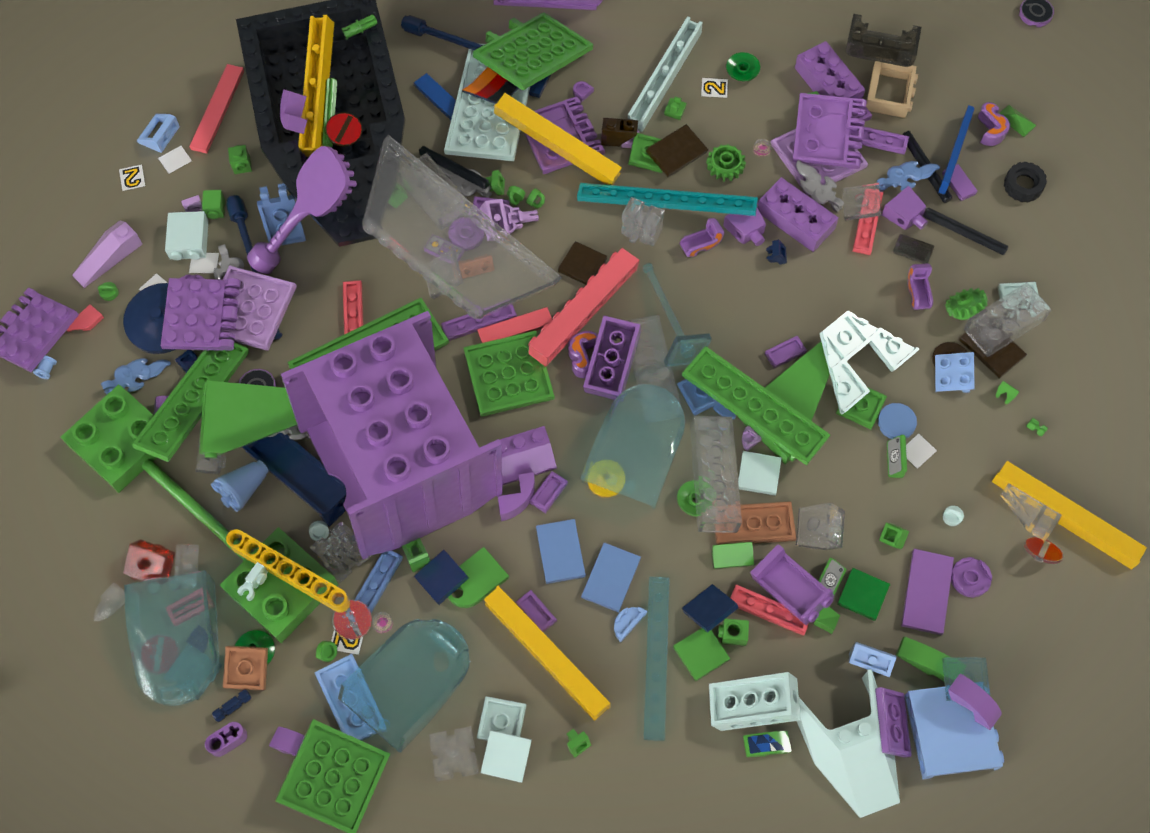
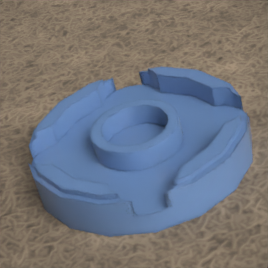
M901 403L886 405L881 410L877 419L881 433L890 439L900 435H905L906 438H909L917 426V417L913 410Z

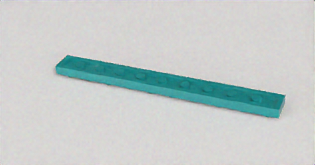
M580 183L577 194V201L756 216L758 197Z

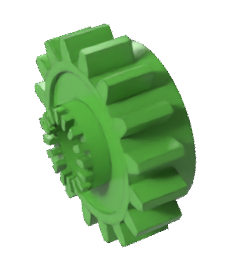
M721 144L717 148L714 147L713 152H709L706 163L708 164L707 170H711L710 175H716L717 180L720 177L724 182L726 178H729L730 181L733 180V177L738 179L739 174H743L745 168V155H741L742 151L738 150L736 146Z
M970 288L966 291L963 289L960 293L956 292L955 296H950V299L946 300L945 307L949 316L959 320H967L980 315L984 311L985 306L988 305V299L984 290L980 291L979 288L975 290Z

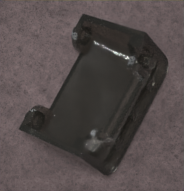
M853 14L846 44V53L849 56L903 67H909L914 64L917 57L921 26L913 25L909 32L902 30L901 36L867 30L869 23L864 24L862 22V15Z

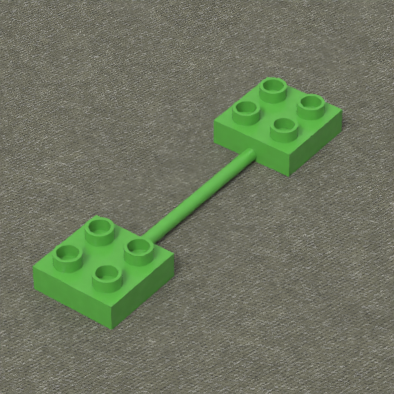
M118 384L60 437L68 447L118 493L145 470L230 548L226 541V536L230 531L153 462L157 457L133 448L132 443L154 415L121 385ZM279 527L263 542V544L335 586L339 585L332 574ZM236 539L233 544H239L241 541ZM256 548L253 552L251 551L250 554H255L259 548ZM237 554L243 562L220 586L276 640L282 643L321 602L269 572L265 582L256 589L254 588L255 596L253 600L248 601L246 597L249 591H245L242 596L237 591L246 582L245 578L255 564ZM270 558L267 564H272L275 558ZM286 568L284 574H289L292 568ZM303 578L300 584H306L310 578ZM320 588L317 594L325 593L327 588Z

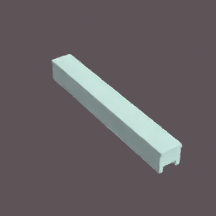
M687 16L630 110L628 119L638 120L637 130L643 132L700 37L703 22H693Z

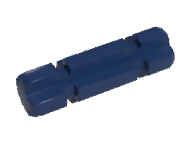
M246 689L238 693V697L234 696L221 705V709L217 708L212 712L217 722L225 719V715L229 716L239 709L243 702L246 704L251 700V695Z

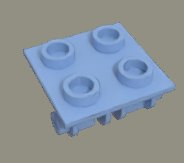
M974 352L935 355L936 392L962 390L963 393H969L970 390L975 389Z

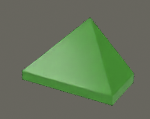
M1010 105L999 113L1004 115L1008 119L1010 127L1023 137L1036 127L1032 121Z

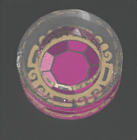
M758 139L754 143V153L760 157L769 155L772 147L771 143L766 139Z
M379 612L374 615L372 626L378 633H387L393 626V620L388 613Z

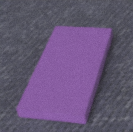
M913 549L902 627L943 635L954 557Z

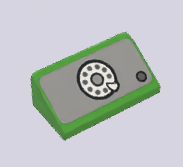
M900 435L887 441L888 476L891 478H903L907 472L905 435Z
M830 557L820 576L819 582L827 589L830 588L835 595L847 569Z

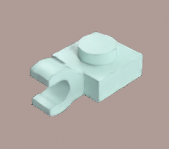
M257 562L245 578L246 582L238 589L237 593L242 596L245 591H249L246 599L248 601L253 600L255 596L254 588L256 589L259 585H262L267 578L268 571Z

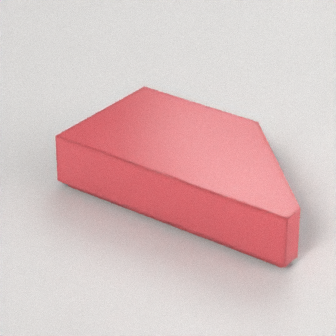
M88 305L69 326L67 331L91 330L104 316L92 305Z

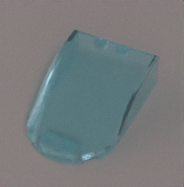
M650 384L630 387L617 396L604 419L580 478L582 483L586 484V482L595 484L651 505L652 509H656L685 429L684 412L675 396L662 387Z
M206 570L124 585L127 634L139 687L149 698L163 705L177 706L197 699L204 693L203 691L209 684L213 683L219 668L215 581Z
M420 619L410 621L400 627L341 684L338 699L401 753L432 720L463 682L470 665L468 645L460 632L448 623L437 619H432V621H420Z

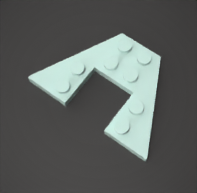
M850 311L845 312L819 333L841 415L870 392L847 363L848 359L869 343L889 370L893 372L919 350L918 347L914 348L902 342L903 339L892 336L886 330L868 324L869 321L858 318Z

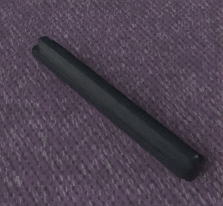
M911 131L904 132V136H909L907 147L919 166L931 164ZM935 171L928 180L942 202L947 203L951 201L952 195L948 189L945 194L938 193L942 180Z
M426 146L419 148L420 156L482 189L489 187L488 179Z
M927 208L923 216L1001 255H1004L1008 250V245L931 208Z

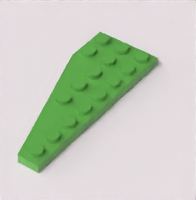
M419 298L287 363L291 370L426 311H429L431 315L434 350L449 344V340L423 299Z

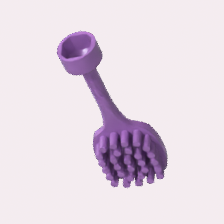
M321 146L306 160L296 180L297 201L290 215L269 243H256L247 255L249 264L256 271L269 274L275 269L281 260L278 248L301 220L309 214L321 217L330 212H336L337 206H342L341 200L347 199L346 194L352 193V189L349 187H356L357 183L354 180H350L349 177H353L354 172L346 169L350 167L349 162H343L344 155L338 154L337 150L328 146Z

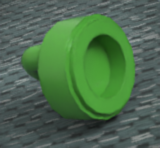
M510 186L507 191L509 201L514 206L518 205L526 194L523 189L517 186Z
M534 188L529 194L526 203L531 207L540 208L545 202V196L540 190ZM540 197V198H541L540 202H539L538 204L535 203V202L538 200V198Z
M105 282L98 286L100 296L106 301L114 300L119 294L118 288L112 282Z
M322 641L316 648V658L321 661L330 662L337 655V646L331 641Z

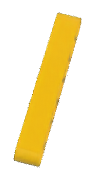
M234 529L227 534V544L235 553L254 564L257 562L262 564L269 573L336 612H345L349 608L350 600L346 592L241 530ZM242 538L239 544H233L236 539ZM259 548L255 554H250L252 549ZM270 558H275L272 564H267ZM286 568H292L289 574H284ZM303 578H310L306 584H300ZM320 588H327L325 593L317 594ZM337 598H344L341 604H335Z

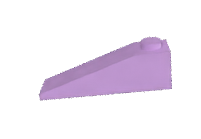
M118 221L104 232L72 276L83 288L87 287L142 245L137 233L126 222Z

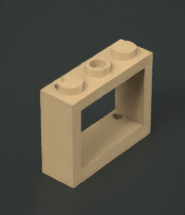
M875 59L866 99L867 109L871 112L906 118L907 112L912 110L913 101L910 100L914 98L916 90L913 84H916L918 74H915L917 66ZM879 75L907 80L903 104L875 98Z

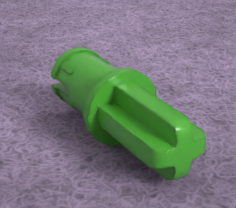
M370 15L360 21L355 20V23L342 28L346 39H349L377 25V20L374 15Z

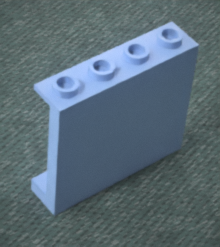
M983 682L976 683L986 693H988L987 688H984ZM950 686L908 691L904 695L922 779L987 769L998 770L1003 767L1004 755L1001 750L999 751L997 743L999 742V735L997 730L994 729V726L989 730L975 722L972 711L951 700L948 691Z

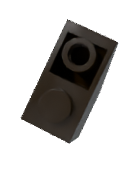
M603 118L601 145L619 147L637 135L638 120Z

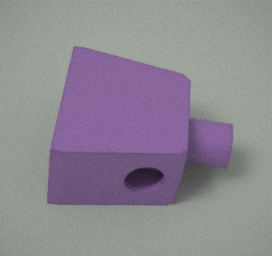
M909 186L888 202L882 212L883 217L904 230H907L913 224L921 230L928 223L922 217L926 205Z
M758 208L756 216L728 214L725 216L723 226L742 244L752 240L756 246H759L765 241L762 234L766 224Z

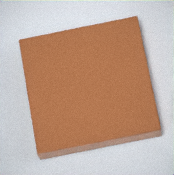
M225 646L223 688L265 690L268 648Z

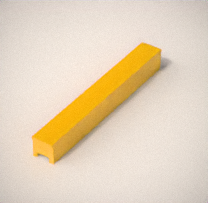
M323 15L321 18L310 16L303 96L307 97L301 118L307 120L304 134L299 133L298 144L299 150L306 157L322 146L326 80L330 77L334 22L328 15Z
M504 93L498 103L494 105V114L605 185H613L620 176L621 166L508 94Z
M1006 461L991 481L1131 570L1140 563V559L1147 549L1146 546L1009 461Z
M499 586L484 599L486 602L485 606L594 721L607 709H610L611 703Z

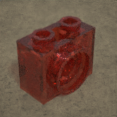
M142 539L129 544L123 574L131 576L133 580L144 581L149 586L160 587L170 580L176 552L168 550L162 545L152 544Z

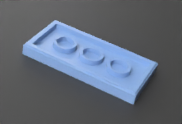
M353 654L314 672L341 732L363 741L387 728Z

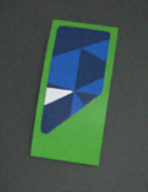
M788 731L764 732L743 736L746 757H761L769 754H787L791 752Z

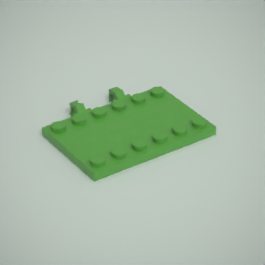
M543 12L525 23L520 22L516 18L510 19L509 29L512 30L501 36L493 34L491 30L488 31L485 40L487 44L474 50L473 57L521 90H525L593 50V43Z

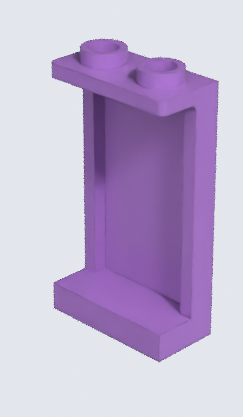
M779 544L750 572L753 580L805 625L809 622H814L818 618L819 612L824 607H829L834 600L833 591L830 588L824 587L790 558Z

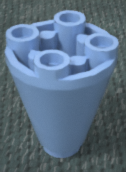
M258 460L216 478L211 483V486L217 493H220L222 496L221 502L227 508L231 506L238 512L245 506L269 471L266 465Z

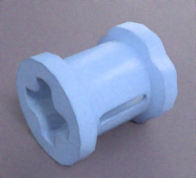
M45 355L38 364L37 369L33 370V373L40 378L49 379L53 365H56L57 361Z

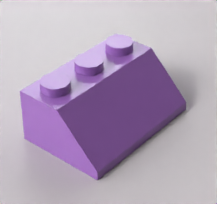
M545 426L499 440L502 444V486L519 481L518 474L534 472L535 476L557 469Z

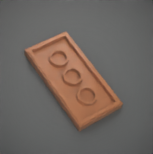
M792 502L715 506L713 509L716 545L744 542L755 544L796 541Z

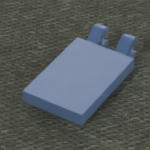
M284 183L278 184L280 197L272 199L269 197L267 186L259 187L261 200L257 201V206L268 242L286 221L296 203L295 198L292 195H288ZM301 221L282 245L306 241Z

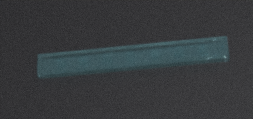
M649 577L643 740L665 741L670 579L666 577Z

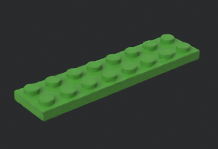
M234 343V349L231 351L204 350L132 443L133 448L169 462L202 417L204 383L207 380L228 382L249 354V349Z
M706 346L682 372V376L806 466L830 438L828 432Z

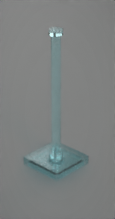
M647 263L642 267L643 272L647 274L676 334L664 359L666 367L689 365L705 346H709L712 338L709 333L684 335L653 271V265Z

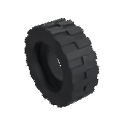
M1018 162L1009 169L1004 179L1005 191L1014 200L1026 203L1035 201L1040 197L1047 184V176L1044 174L1043 169L1034 163ZM1019 176H1027L1034 181V186L1026 189L1019 186L1016 180Z

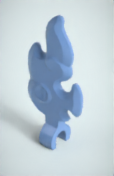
M909 161L900 166H893L887 172L888 178L877 180L878 185H876V188L880 192L890 186L896 188L898 185L901 186V191L908 186L912 189L916 183L908 182V178L914 181L929 178L936 170L940 169V166L937 164H926L918 168L916 167L918 165L917 161Z
M136 359L128 365L118 367L114 372L115 379L104 381L101 385L106 395L118 384L123 388L129 387L128 392H134L144 386L143 382L137 383L135 381L136 378L148 380L156 377L171 363L167 360H157L150 365H145L148 362L147 359Z

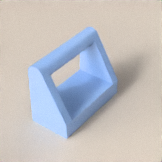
M155 114L137 139V142L162 153L180 127L176 117L171 114ZM158 122H162L163 124L153 138H148Z
M858 642L854 643L849 652L850 664L867 670L872 669L873 672L890 677L896 661L895 655Z

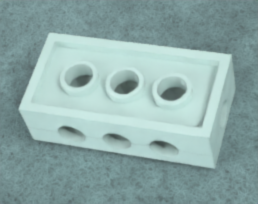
M789 672L709 684L711 726L720 731L801 720L797 678Z

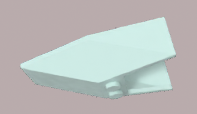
M872 669L868 670L862 677L870 697L871 714L868 717L829 730L825 728L799 698L801 720L797 721V724L813 762L859 818L900 803L895 755L882 753L875 692L877 684Z

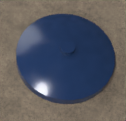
M168 283L154 284L138 292L131 299L124 313L123 325L128 339L137 348L147 353L164 354L176 350L162 349L161 347Z

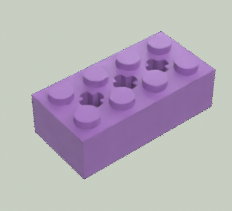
M826 41L797 55L795 69L813 92L817 91L819 95L863 99L865 88Z
M782 177L763 195L757 207L764 218L812 252L835 230L839 218Z
M603 316L583 385L586 393L622 401L641 334L640 324ZM617 338H620L621 342L615 343L614 340L617 341ZM612 356H615L616 360L610 361L609 358L612 359ZM610 374L611 378L605 379L604 376Z

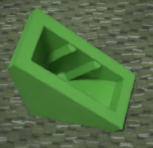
M420 538L402 546L412 572L423 569L430 562L428 553Z

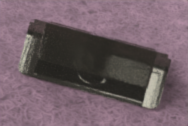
M900 234L893 253L925 264L930 260L934 245Z

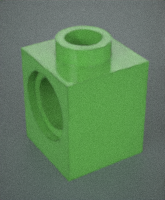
M724 619L723 624L719 625L718 637H722L721 644L746 646L748 642L749 621ZM728 629H736L738 631V635H730L728 633Z

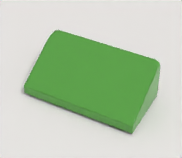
M752 542L713 545L714 569L754 565Z

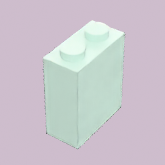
M204 211L168 213L165 251L170 260L206 258L209 221Z

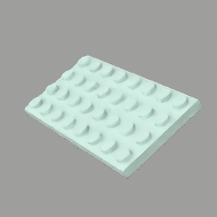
M469 49L444 153L446 155L514 161L521 130L494 114L495 103L462 92V89L473 83L487 68L486 65L473 57L474 50ZM530 87L525 90L519 88L511 97L526 106Z

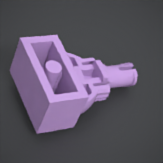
M503 199L488 200L480 206L487 242L504 240L515 229H521L523 227L522 223L536 222L539 219V216L536 215L538 214L537 210L522 212L519 207L512 208L507 204H503Z

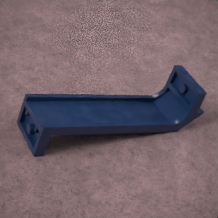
M278 433L273 437H266L242 447L256 461H262L271 474L314 509L329 527L346 511L343 505L346 499L344 483L337 477L328 475L324 465L297 442L290 439L287 434Z

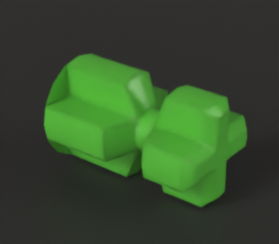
M1032 418L1026 426L1032 431L1038 430L1037 434L1039 436H1043L1048 429L1045 425L1039 426L1040 422L1035 418Z

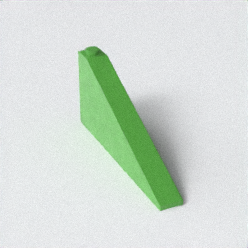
M819 342L765 387L811 421L830 376L822 342ZM739 418L746 426L749 425V424L746 423L744 420H742L741 418ZM749 425L762 438L761 441L777 457H781V461L784 464L790 460L792 462L796 460L794 456Z
M207 380L204 383L199 454H205V458H217V455L225 454L296 426L297 422L286 389L284 387Z

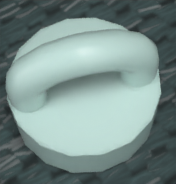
M949 506L943 512V520L949 526L959 525L964 518V513L958 506Z
M315 521L309 526V535L312 540L323 541L328 537L329 528L327 523Z

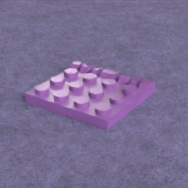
M800 93L792 162L800 160L802 163L859 169L861 153L848 151V148H862L861 141H863L864 128L861 126H864L865 120L851 118V115L865 116L867 101L857 98Z
M578 97L535 110L536 113L600 154H605L600 140H594L597 134L587 114L581 113L584 111V108ZM524 133L543 175L572 165L571 162Z
M169 278L161 338L162 349L233 350L235 335L231 332L221 333V331L236 329L234 322L237 321L238 308L236 306H238L239 301L230 298L225 299V296L237 297L240 293L241 281L236 278H228L226 280Z
M27 288L23 293L26 297L20 296L19 298L22 304L27 305L23 310L14 304L11 308L19 316L8 311L0 320L2 324L8 327L6 329L0 325V333L3 334L0 337V357L32 372L79 314L75 310L47 298L31 288Z

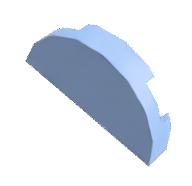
M631 607L619 612L615 619L614 632L620 642L642 620L647 611L641 607Z

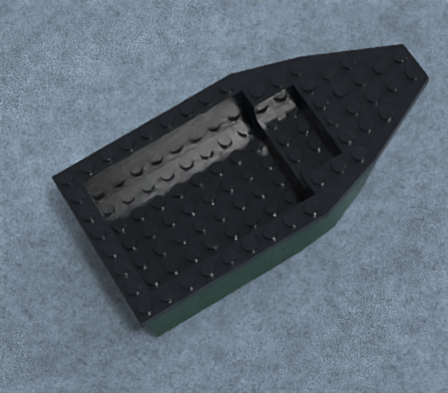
M328 0L236 19L260 146L269 163L296 201V180L302 166L310 156L306 157L299 150V133L287 130L282 125L280 117L283 90L303 95L310 16L321 18L323 15H328L334 22L329 78L337 80L335 114L345 112L357 117L362 125V135L358 142L351 146L341 147L333 143L332 149L337 150L338 154L344 155L343 162H349L350 167L346 169L354 172V176L349 177V179L356 181L357 185L356 187H349L352 189V193L346 194L347 199L341 200L342 206H337L336 212H330L321 217L309 215L339 247L376 239L387 203L397 184L403 160L402 141L405 128V116L376 0ZM370 15L375 16L377 25L364 30L363 33L360 32L346 39L342 28L355 23V20L360 21Z

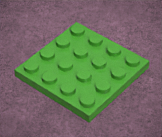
M536 331L463 347L481 417L555 399L547 367L528 354L530 340L534 336H538Z
M313 719L275 802L346 833H356L390 753Z

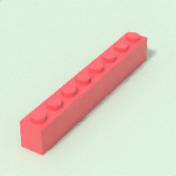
M621 248L618 253L614 252L607 264L604 263L600 267L598 274L591 276L587 285L577 291L576 297L573 300H568L564 309L554 315L552 322L549 325H544L540 334L530 340L528 354L546 367L568 344L571 337L577 334L636 272L639 259L624 248Z

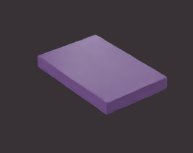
M883 687L875 688L882 753L904 758L911 757L904 693Z

